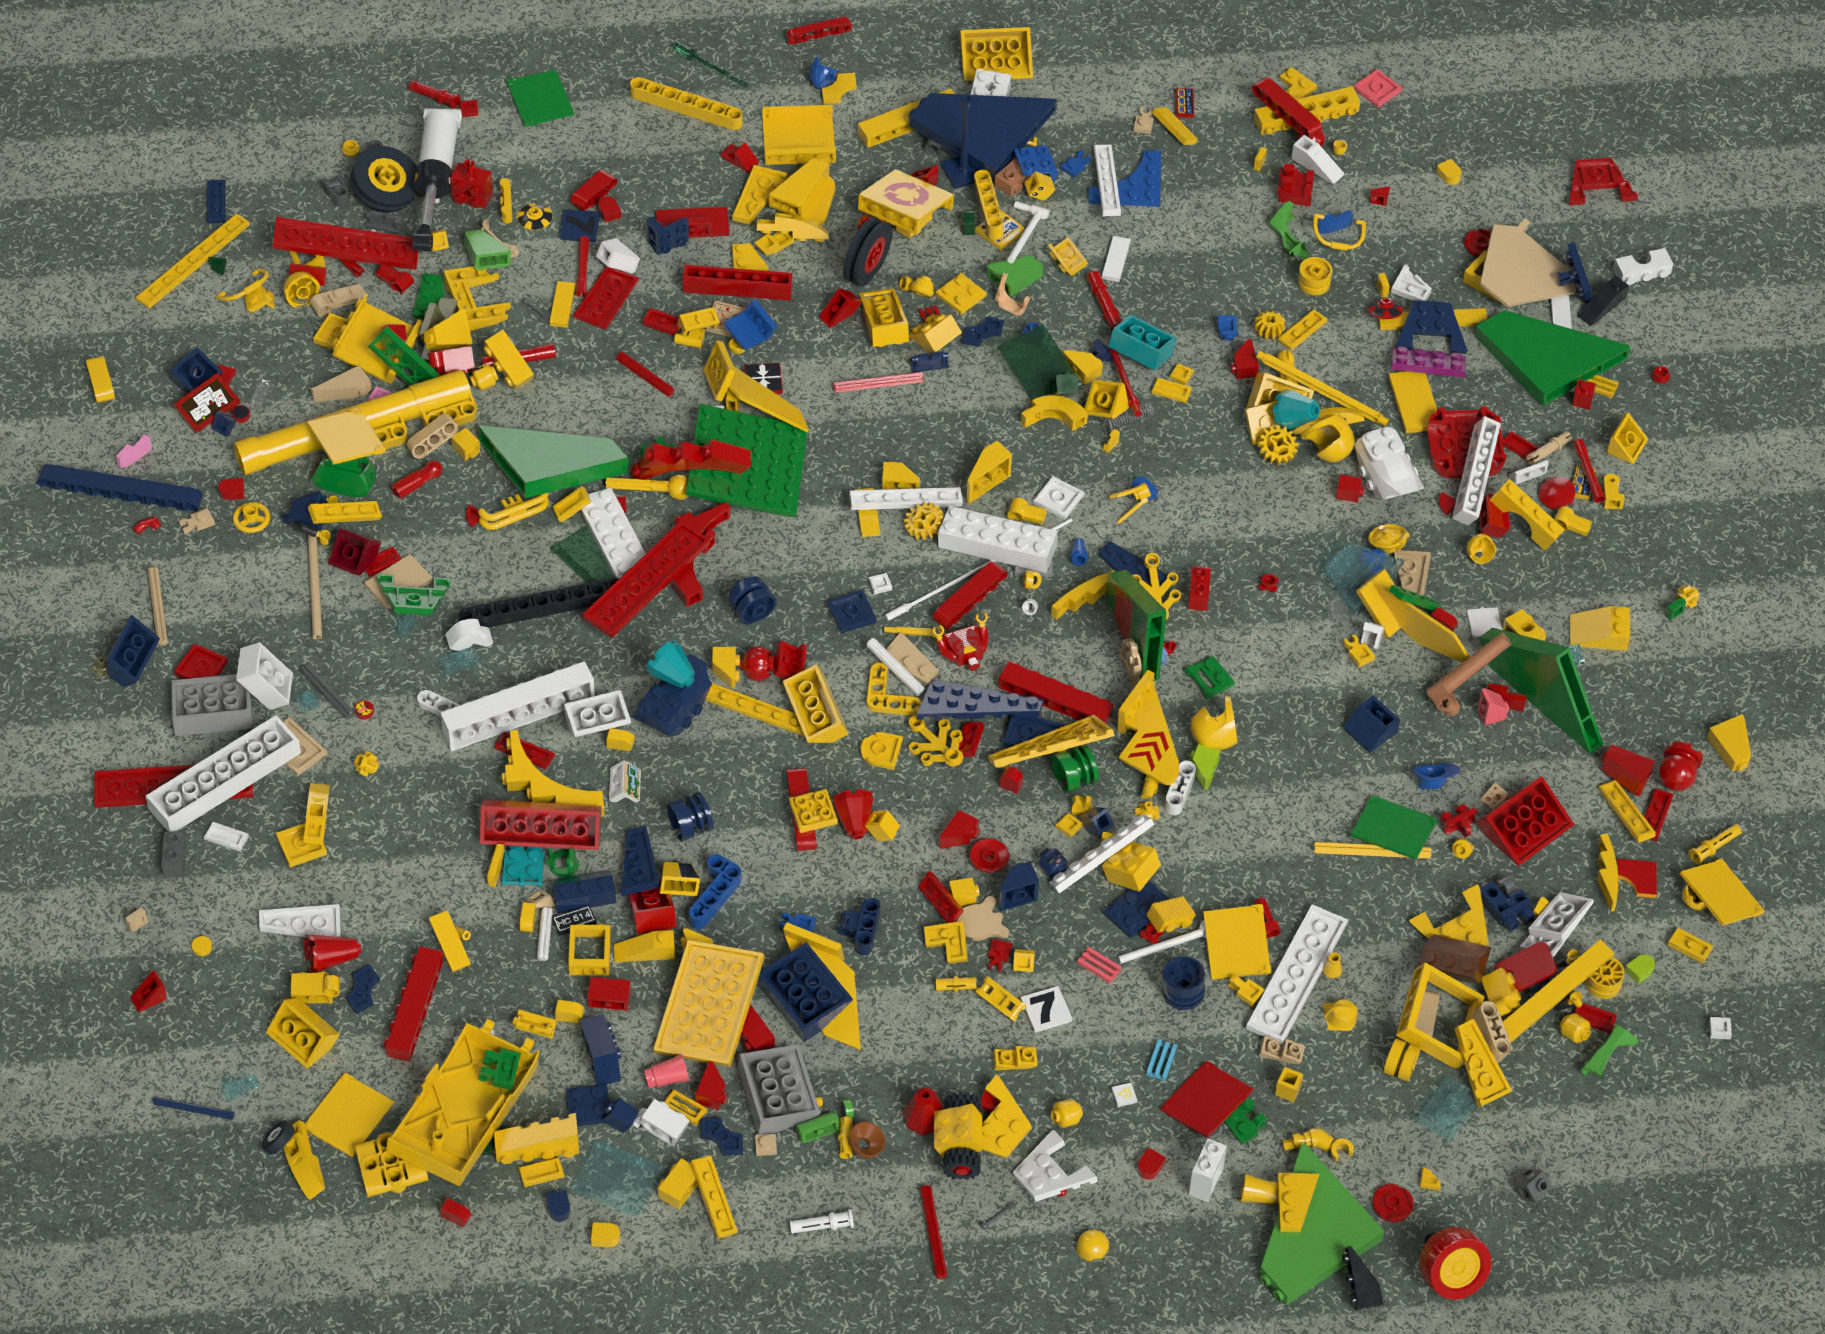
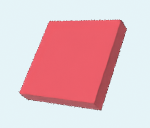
M1378 69L1353 86L1356 92L1377 108L1402 91L1401 86Z

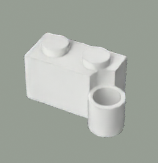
M654 1099L648 1109L641 1108L633 1125L638 1128L641 1124L640 1130H646L662 1141L675 1146L686 1130L689 1120L682 1113L670 1109L666 1103Z

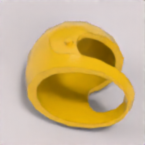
M1340 414L1326 418L1305 429L1300 434L1303 440L1310 439L1316 444L1319 449L1316 455L1328 463L1340 462L1347 458L1355 444L1353 431Z
M1225 696V711L1220 716L1211 717L1207 709L1202 707L1192 718L1190 730L1197 744L1222 751L1238 743L1230 696Z

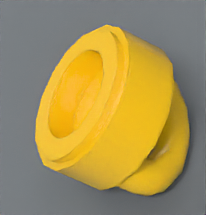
M1026 570L1023 587L1025 589L1038 588L1042 581L1040 573ZM1034 576L1037 577V582L1035 584H1033Z

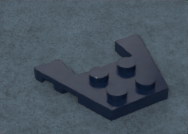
M1414 300L1396 348L1406 347L1412 350L1413 335L1450 337V353L1467 354V347L1451 303Z

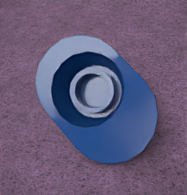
M1441 763L1419 765L1413 768V772L1418 776V786L1421 790L1439 789L1446 783L1448 777L1457 775L1460 772V768L1455 764Z

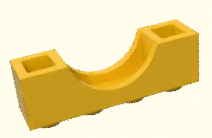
M1510 479L1490 499L1502 512H1515L1521 515L1531 527V539L1544 551L1565 530Z

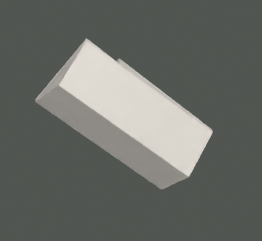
M1559 892L1528 928L1530 935L1521 944L1520 950L1522 951L1541 941L1549 946L1554 957L1594 903L1593 899Z

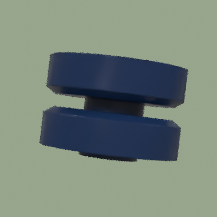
M757 576L748 577L740 581L732 588L728 595V603L743 624L747 625L769 616L777 604V599L768 589L762 578Z

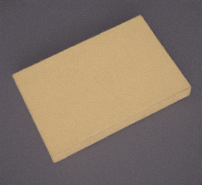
M411 554L379 573L394 575V586L423 588L433 581V577ZM376 575L364 582L365 587L386 609H389L390 605L376 582Z
M288 717L283 723L299 740L301 754L286 762L285 765L299 776L328 753L327 750Z

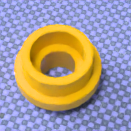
M347 140L342 146V152L346 156H355L360 151L359 145L354 140Z

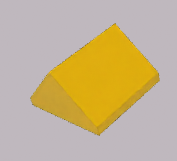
M1093 379L1084 408L1088 416L1114 419L1129 408L1125 384Z
M1625 413L1613 433L1607 453L1634 464L1648 438L1629 413Z

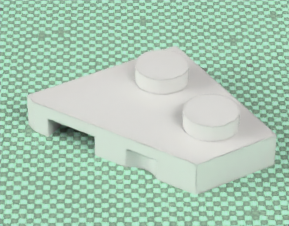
M1404 265L1391 288V293L1412 301H1427L1432 288L1427 283H1424L1417 274L1414 276L1409 271V267Z

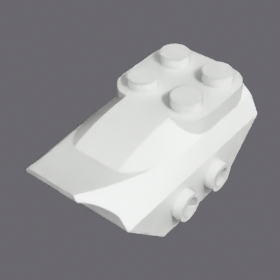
M1384 427L1367 432L1354 444L1359 474L1361 477H1365L1367 489L1373 492L1375 498L1385 500L1424 489L1418 477V471L1416 467L1412 466L1408 453H1405V446L1395 429Z

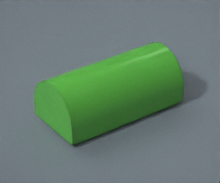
M835 1111L796 1124V1132L801 1143H806L840 1130L839 1117Z

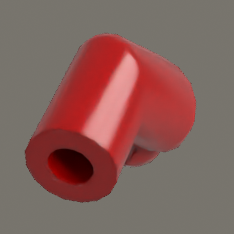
M157 517L146 518L132 527V530L139 535L149 526L156 530L161 526V522Z

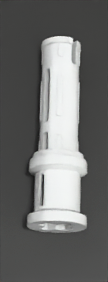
M851 1209L842 1213L831 1212L829 1216L790 1221L792 1234L831 1228L833 1231L840 1227L850 1226V1228H854Z

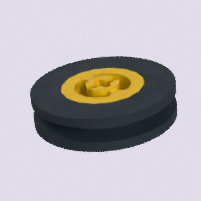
M388 146L371 147L363 151L357 158L350 174L351 187L357 198L369 208L386 213L397 212L407 207L417 193L414 188L417 166L409 156L398 149ZM375 173L379 174L377 179L375 178Z

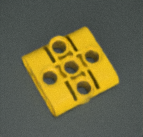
M382 1133L375 1140L355 1145L368 1197L390 1191L401 1193L407 1186L429 1181L426 1170L386 1152L387 1147L385 1146L387 1145L388 1138H391L393 1135L391 1133ZM376 1146H378L379 1153L376 1152ZM385 1178H386V1181H387V1185L384 1184V1180H383V1179H385Z

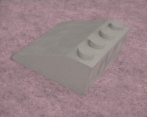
M237 674L172 680V718L175 736L253 729L251 693L236 680Z
M799 1044L740 1054L737 1068L758 1135L777 1133L820 1115Z

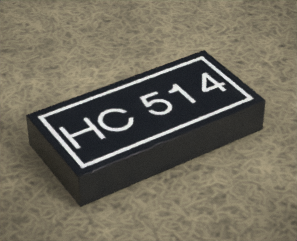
M590 905L552 917L558 936L569 933L570 925L596 924V919Z

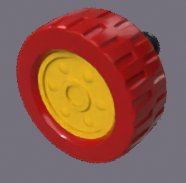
M1450 1227L1437 1233L1431 1232L1426 1235L1424 1239L1425 1245L1419 1258V1271L1426 1284L1439 1296L1451 1300L1463 1299L1477 1292L1486 1282L1491 1271V1253L1486 1244L1472 1231L1463 1227Z

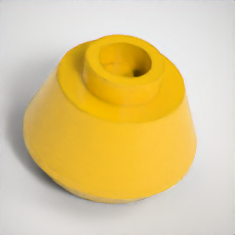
M926 276L916 278L910 286L911 291L919 296L930 298L934 295L932 279Z

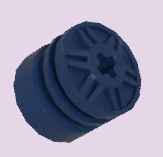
M695 792L692 796L687 795L685 797L686 805L681 799L674 800L666 805L668 818L673 830L681 828L682 834L677 835L681 842L695 836L694 828L700 835L704 834L705 831L709 832L714 829L710 808L700 792Z
M1181 956L1170 960L1165 965L1163 970V995L1169 1006L1178 1010H1190L1199 1006L1204 1000L1205 971L1198 960L1192 957Z

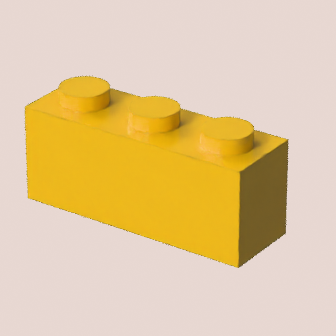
M504 330L485 340L484 352L488 357L493 358L495 368L498 372L503 373L505 376L504 381L508 387L512 386L516 390L533 379V372Z

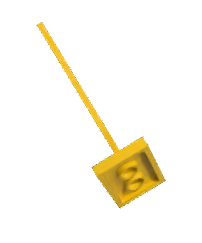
M716 340L703 369L715 400L722 401L729 388L738 399L808 433L809 428L801 410L734 367L724 343Z
M1385 569L1380 570L1356 590L1375 623L1385 626L1383 635L1386 638L1401 628L1419 645L1461 663L1470 657L1454 632L1411 603L1399 599L1388 591L1391 585L1395 584Z
M786 922L783 931L791 952L807 942L853 998V1001L822 1030L824 1036L861 1050L855 973L843 961L842 945Z

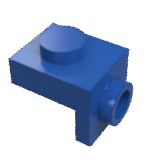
M1236 315L1217 316L1219 338H1223L1224 341L1234 340V337H1237L1239 334Z

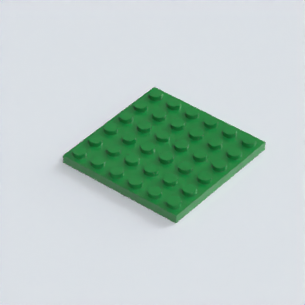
M699 404L693 444L703 447L709 441L716 440L751 450V467L742 474L714 469H689L686 495L720 503L727 502L730 505L786 517H796L807 432L784 421Z

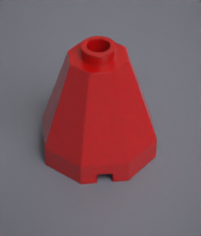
M858 789L855 794H851V790L833 796L834 811L847 836L855 840L862 839L868 832L865 825L871 816L873 793Z
M928 1087L918 1089L903 1109L906 1127L921 1136L927 1135V1133H934L935 1111L944 1110L943 1102L935 1091Z

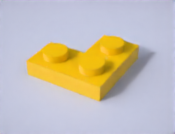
M1292 67L1280 75V80L1290 86L1286 92L1295 100L1307 97L1317 89V84Z
M963 921L924 927L927 948L946 945L948 964L968 961L965 924Z

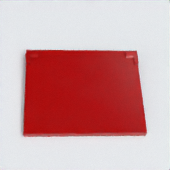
M1205 1061L1161 1106L1160 1110L1167 1116L1208 1138L1253 1092V1088L1217 1068L1211 1062Z

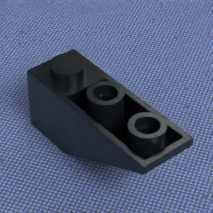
M1352 1246L1345 1247V1252H1342V1259L1348 1268L1346 1281L1348 1285H1351V1305L1355 1306V1310L1383 1306L1379 1282Z

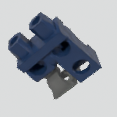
M1508 874L1495 881V883L1493 881L1480 888L1484 906L1489 910L1500 926L1504 925L1510 932L1519 927L1520 923L1516 919L1520 916L1525 923L1534 919L1535 914L1531 909L1532 901L1527 898L1522 889L1515 890L1512 874Z

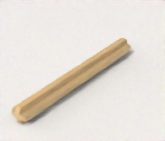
M150 567L148 569L155 630L156 635L160 638L158 646H164L168 644L159 572L157 567Z

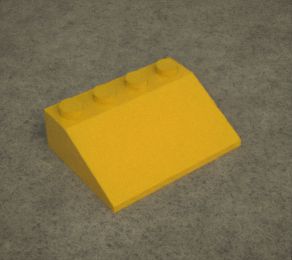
M1030 27L960 31V52L964 81H974L977 69L1010 74L1011 79L1033 78Z

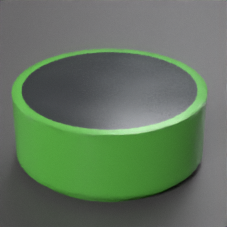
M841 1100L840 1107L843 1117H851L853 1119L854 1110L851 1100Z

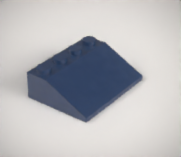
M807 942L760 971L758 977V986L804 1042L821 1032L853 1001L850 994Z

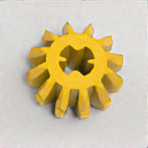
M1267 310L1264 313L1260 312L1255 319V332H1258L1259 337L1265 335V340L1268 337L1274 340L1275 336L1280 337L1285 330L1284 318L1281 317L1280 313L1275 314L1274 310L1272 312Z

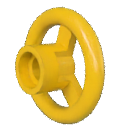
M257 502L242 504L233 514V523L236 528L246 533L259 532L270 522L269 510ZM258 509L263 511L265 517L259 516ZM243 511L244 520L239 522V514ZM255 521L261 522V524L256 527H245L249 523H254Z

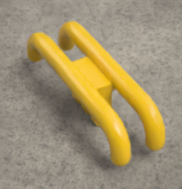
M549 493L541 494L525 502L522 501L519 494H515V502L511 496L507 498L509 504H507L505 499L500 500L504 510L494 514H489L485 509L481 508L478 511L481 517L479 523L487 530H495L540 513L548 507Z

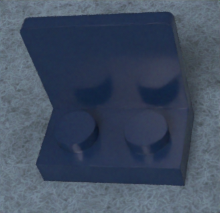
M653 216L646 219L647 242L657 255L667 254L672 249L678 246L683 247L689 242V220L687 217L665 227H662L661 223L657 222Z

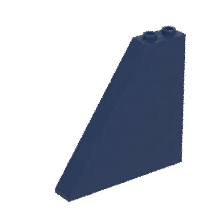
M930 93L926 98H922L916 109H912L909 113V126L930 140L942 145L944 149L961 159L963 107L960 105V99L967 94ZM970 95L974 100V104L970 107L968 164L978 170H987L994 180L995 175L1015 157V149L1023 148L1056 112L1057 100L1053 98Z

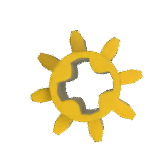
M1683 585L1678 589L1679 593L1676 594V600L1683 597L1686 600L1685 607L1690 609L1698 605L1696 601L1699 600V592L1695 587Z
M366 751L365 754H358L354 761V765L357 767L355 770L366 777L368 773L374 774L379 766L378 757L369 751Z

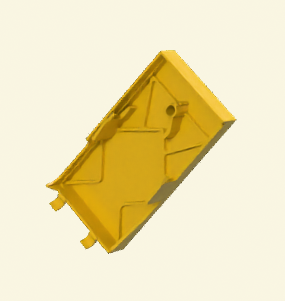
M486 1019L481 1029L466 1023L439 1071V1064L436 1063L421 1085L423 1087L421 1094L392 1137L388 1138L386 1152L460 1187L494 1136V1132L497 1131L537 1070L540 1051L537 1050L530 1053L535 1041L526 1037L523 1046L518 1047L490 1034L495 1022ZM502 1048L521 1053L512 1090L492 1086L493 1081H479L482 1066L495 1070L497 1064L491 1066L482 1064L486 1050L500 1053Z

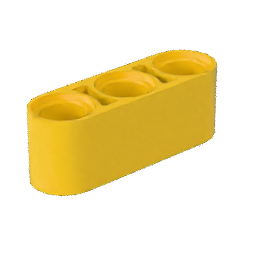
M104 356L87 359L86 365L97 403L114 400L115 395Z

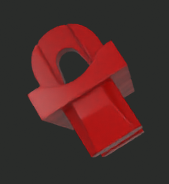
M1462 804L1455 810L1457 816L1453 817L1448 811L1441 815L1440 821L1444 826L1443 832L1445 835L1459 830L1463 837H1468L1471 835L1472 829L1470 824L1475 822L1477 810L1474 807L1469 809L1465 804Z

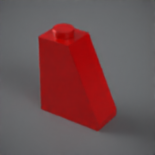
M1611 744L1609 750H1604L1601 757L1603 762L1601 770L1633 794L1640 797L1650 778L1655 761Z

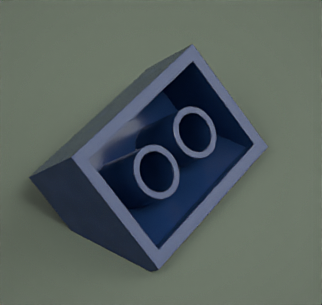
M133 615L127 620L106 659L109 676L123 687L138 681L160 640L156 634Z
M610 870L551 880L557 913L569 912L588 905L592 908L617 903L615 885Z

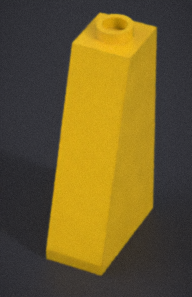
M812 158L770 192L769 207L802 217L829 177V163Z

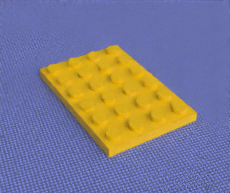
M688 940L656 1039L654 1052L674 1057L682 1054L685 1059L706 1063L712 1061L717 1065L731 1067L764 961V954Z

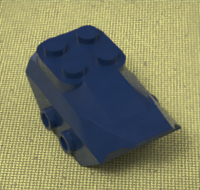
M688 654L686 657L695 672L694 682L689 687L685 686L683 688L663 680L656 682L638 703V708L631 717L669 737L680 735L684 729H688L691 726L694 716H698L702 712L703 704L712 685L707 673V663L692 654Z

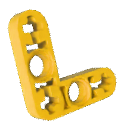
M883 663L873 664L870 670L867 708L872 712L917 715L922 701L916 697L886 695L888 668ZM878 669L882 671L880 678H877ZM874 685H880L882 686V689L879 691H875L872 689V687ZM875 700L878 701L877 705H873ZM892 702H897L900 706L898 708H892L889 704ZM912 704H916L915 709H912Z

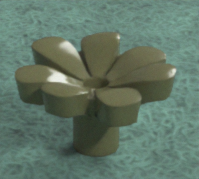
M101 656L93 662L94 666L91 667V672H96L97 678H101L102 675L106 678L110 677L106 656Z

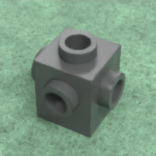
M1534 1169L1525 1171L1522 1177L1514 1183L1521 1198L1530 1202H1537L1539 1199H1542L1552 1188L1547 1174L1541 1170Z

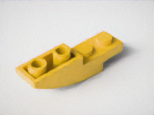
M775 213V220L757 219V230L761 231V233L779 231L781 234H788L789 231H793V238H796L797 241L814 239V241L822 242L825 239H829L828 230L800 216Z
M310 783L303 843L323 845L330 785Z
M298 1120L292 1125L294 1133L283 1148L298 1184L306 1197L311 1200L325 1189V1184L318 1157L313 1155L305 1123Z

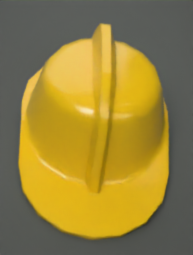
M1342 999L1323 1004L1328 1030H1352L1357 1022L1358 1008L1354 1003Z

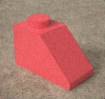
M1484 688L1481 690L1477 711L1484 725L1506 720L1509 706L1500 694Z

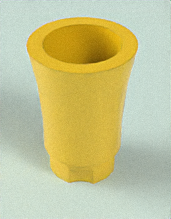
M1245 1173L1241 1187L1240 1202L1279 1205L1278 1183L1256 1178Z

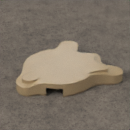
M1132 638L1123 640L1122 648L1119 649V655L1125 663L1126 673L1134 689L1140 681L1142 665L1138 653V645Z
M993 896L986 897L980 904L963 908L964 911L957 920V922H964L966 937L972 938L973 941L985 940L989 937L1007 938L1009 936L1008 928L1001 924L1003 914L992 912L996 905V899Z

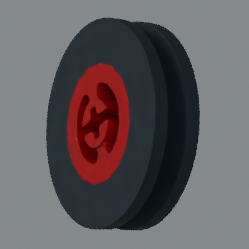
M871 217L859 228L845 257L843 275L846 280L855 282V284L863 287L879 271L887 257L892 241L893 230L889 223L881 222L880 219Z

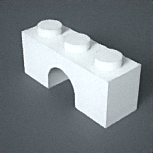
M1666 248L1649 251L1647 264L1637 263L1632 255L1616 258L1613 271L1625 283L1632 285L1637 281H1649L1656 277H1667L1671 274L1673 262Z

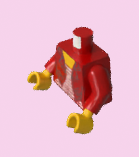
M978 614L975 616V621L979 624V627L973 625L947 634H943L944 628L941 625L937 626L939 634L932 628L930 633L933 637L937 638L936 644L941 656L950 662H955L957 666L967 664L970 671L977 670L980 667L978 660L983 659V653L986 652L989 642L987 626H985V622L988 619L987 614H983L984 621L978 619Z

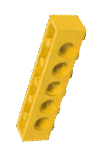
M1353 86L1296 99L1318 118L1320 122L1330 118L1337 119L1347 114L1353 115L1359 112L1360 99ZM1267 106L1255 109L1254 122L1261 135L1292 128Z

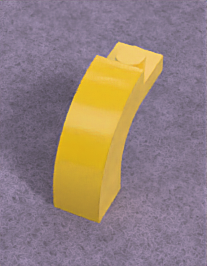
M1055 395L1043 396L1032 400V408H1027L1021 413V424L1026 428L1041 419L1056 418L1063 421L1071 431H1074L1087 424L1088 413L1080 404L1069 398Z

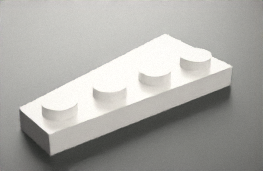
M335 904L259 910L260 931L306 937L305 935L310 933L341 937L340 906Z

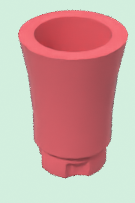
M682 1054L644 1070L649 1088L656 1086L658 1088L673 1083L690 1081Z

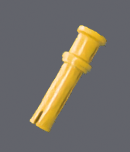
M1733 824L1711 840L1702 841L1700 846L1691 848L1688 851L1689 857L1697 865L1701 864L1703 859L1708 856L1712 857L1717 849L1741 835L1740 827L1737 824ZM1726 835L1728 836V837H1726L1725 839H1723L1722 841H1719V840H1720L1721 838H1723L1724 836H1726Z

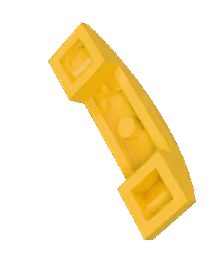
M1343 407L1320 409L1317 419L1291 430L1293 431L1292 435L1301 434L1310 425L1338 414L1348 424L1365 420L1361 412Z

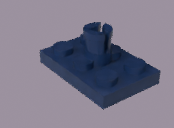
M1575 242L1568 244V250L1566 251V260L1571 269L1558 272L1557 276L1561 287L1566 284L1577 283L1580 299H1584L1585 303H1588L1592 299V290Z

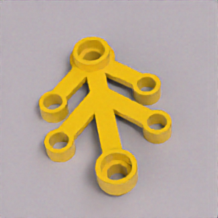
M1149 553L1144 559V565L1149 569L1151 587L1141 580L1139 575L1132 576L1166 610L1167 620L1169 617L1168 609L1173 603L1180 600L1181 593L1178 590H1172L1169 598L1163 604L1161 597L1171 586L1177 583L1178 575L1173 572L1169 573L1165 582L1159 587L1157 567L1160 563V557L1156 553ZM1148 561L1154 562V565L1149 564ZM1174 577L1175 581H1171L1169 578ZM1172 594H1176L1178 598H1174Z
M917 715L909 719L910 729L913 732L921 733L931 742L910 743V753L914 755L919 754L921 751H940L943 753L931 755L930 753L922 754L921 761L924 766H930L933 762H945L948 766L954 767L962 763L963 754L959 750V743L963 740V736L960 730L951 732V748L946 746L947 732L951 729L949 720L942 719L939 721V738H937L925 727L924 720H917Z

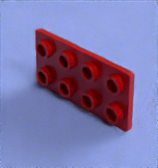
M727 207L656 211L657 222H660L662 227L687 217L689 220V238L730 235Z

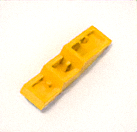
M1115 570L1096 576L1065 594L1052 605L1051 617L1057 620L1068 609L1075 613L1086 601L1093 605L1107 591L1108 573H1112Z
M1606 833L1600 835L1598 842L1601 851L1598 865L1601 870H1599L1597 881L1612 912L1615 911L1617 903L1618 869L1614 849L1609 835Z

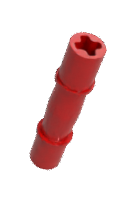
M1092 271L1087 275L1086 279L1112 332L1122 322L1118 309L1114 306L1113 300L1107 291V285L1104 283L1100 273Z
M553 343L518 350L526 363L556 358ZM481 357L482 365L489 364L490 367L494 366L495 361L492 357Z

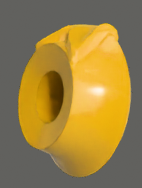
M1386 524L1372 530L1368 540L1376 549H1381L1385 553L1399 552L1405 546L1410 535L1406 529L1399 525Z

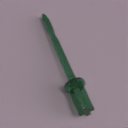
M676 41L675 45H673L674 51L687 57L688 61L695 59L743 87L748 86L743 80L697 55V49H691L679 41Z

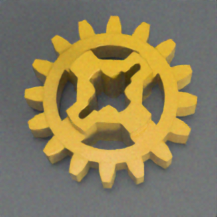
M1279 425L1275 429L1270 426L1259 437L1261 442L1258 443V447L1262 448L1259 453L1265 454L1263 459L1269 458L1270 464L1273 461H1276L1277 465L1281 461L1286 464L1288 460L1292 461L1293 455H1296L1298 451L1296 449L1299 443H1294L1297 437H1292L1293 431L1287 432V427H1284L1282 430Z
M924 502L923 506L916 504L917 508L911 507V513H906L907 518L904 519L905 528L910 536H915L917 540L920 536L923 540L926 539V536L933 538L932 534H938V529H940L944 520L943 511L940 510L938 505L934 506L933 502L929 505Z

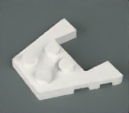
M1052 1130L1013 1171L1016 1180L1035 1201L1061 1194L1060 1191L1068 1188L1073 1190L1081 1188L1080 1185L1090 1182V1184L1097 1182L1096 1175L1087 1165L1068 1176L1050 1157V1154L1065 1146L1064 1140L1055 1130Z

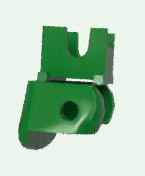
M326 454L312 477V481L317 487L328 492L349 497H363L368 494L375 484L376 473L374 466L369 462L370 459L367 456L333 465ZM364 461V469L362 471V467L359 466Z

